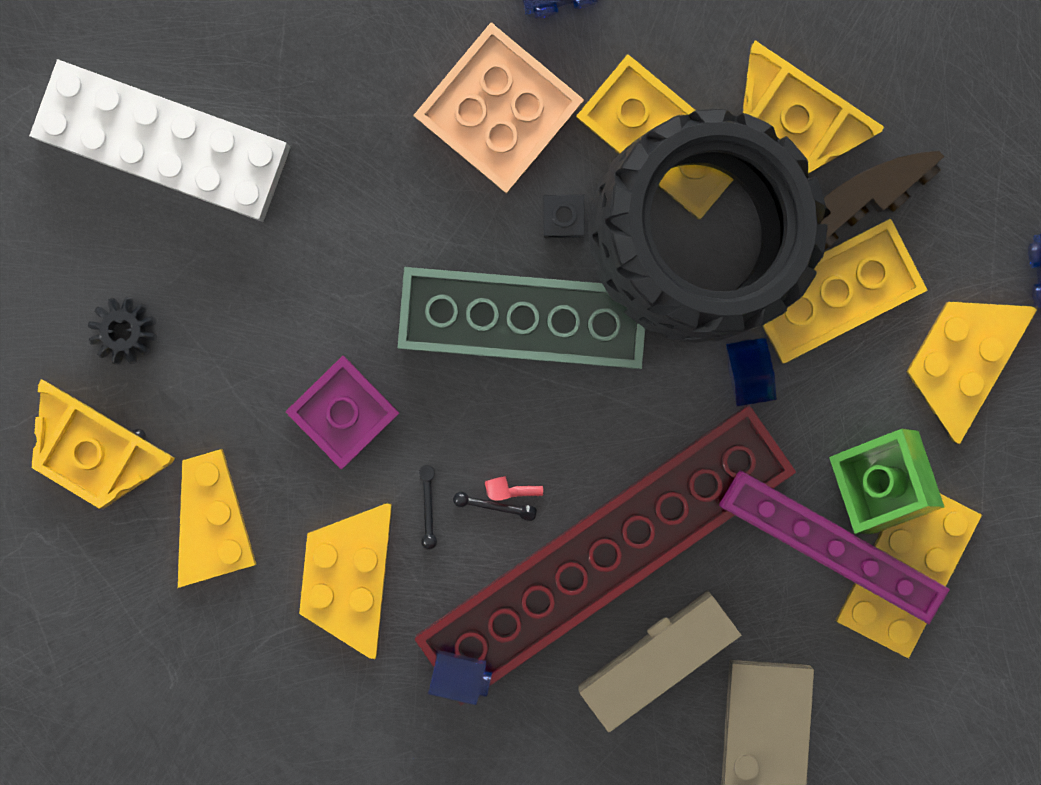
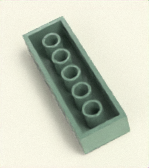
M404 267L397 348L642 369L645 328L624 313L628 308L613 301L602 283Z

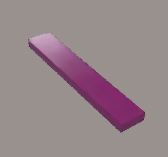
M741 470L737 473L719 504L725 510L927 624H930L950 590L941 583Z

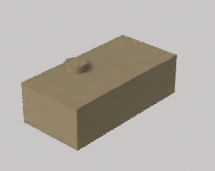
M708 590L669 619L664 617L647 630L648 634L578 685L580 695L608 733L742 636Z
M729 660L721 785H807L814 669L810 665Z

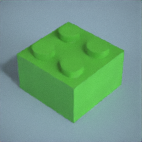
M900 429L829 457L855 534L872 535L944 508L919 431Z

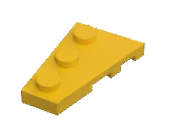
M223 449L182 460L178 588L256 565Z

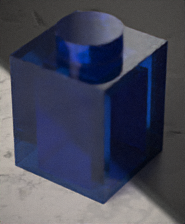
M767 339L743 340L726 344L728 371L736 406L777 400L775 372Z
M439 650L428 694L477 705L479 695L487 697L492 673L485 671L487 661Z

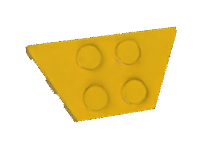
M756 40L752 44L742 113L749 114L772 125L779 139L787 136L807 158L808 174L878 135L884 129V126Z
M946 302L906 372L915 386L919 388L933 413L937 415L953 442L961 443L1037 311L1034 307Z
M41 380L38 384L40 405L39 417L35 419L34 433L37 437V443L33 448L32 468L97 508H106L171 465L175 460L173 456L49 382Z
M388 503L307 533L299 614L371 659L377 658L392 504Z

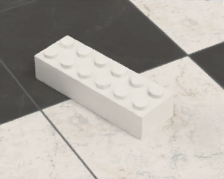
M58 59L29 135L44 143L264 222L291 148L286 142Z

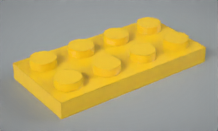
M627 54L577 114L576 118L620 154L632 142L654 127L674 116L688 115L695 111V109ZM683 165L671 168L658 186L700 220L734 179L711 167Z
M889 219L824 252L823 258L814 268L817 274L804 295L789 306L784 314L763 325V328L781 363L784 364L926 292L927 288L895 225Z
M940 494L944 508L881 531L874 546L946 586L982 515ZM854 583L835 620L908 659L927 624Z

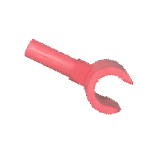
M506 476L485 481L488 497L494 501L517 496H543V486H515L509 488Z

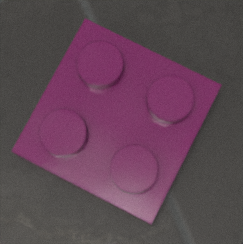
M342 356L285 411L341 470L400 414L345 356Z

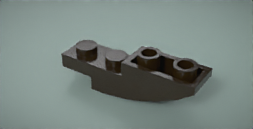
M931 151L895 158L856 175L825 196V213L827 216L821 221V224H827L828 226L825 250L839 239L835 233L839 227L846 221L852 227L869 212V209L865 206L868 202L878 213L887 207L892 212L898 209L911 197L906 191L916 181H919L922 186L925 185L941 171L937 163L944 158V155L940 151Z

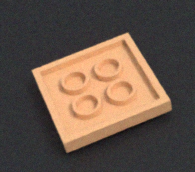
M490 23L417 110L414 117L507 194L580 107L584 99L493 23Z

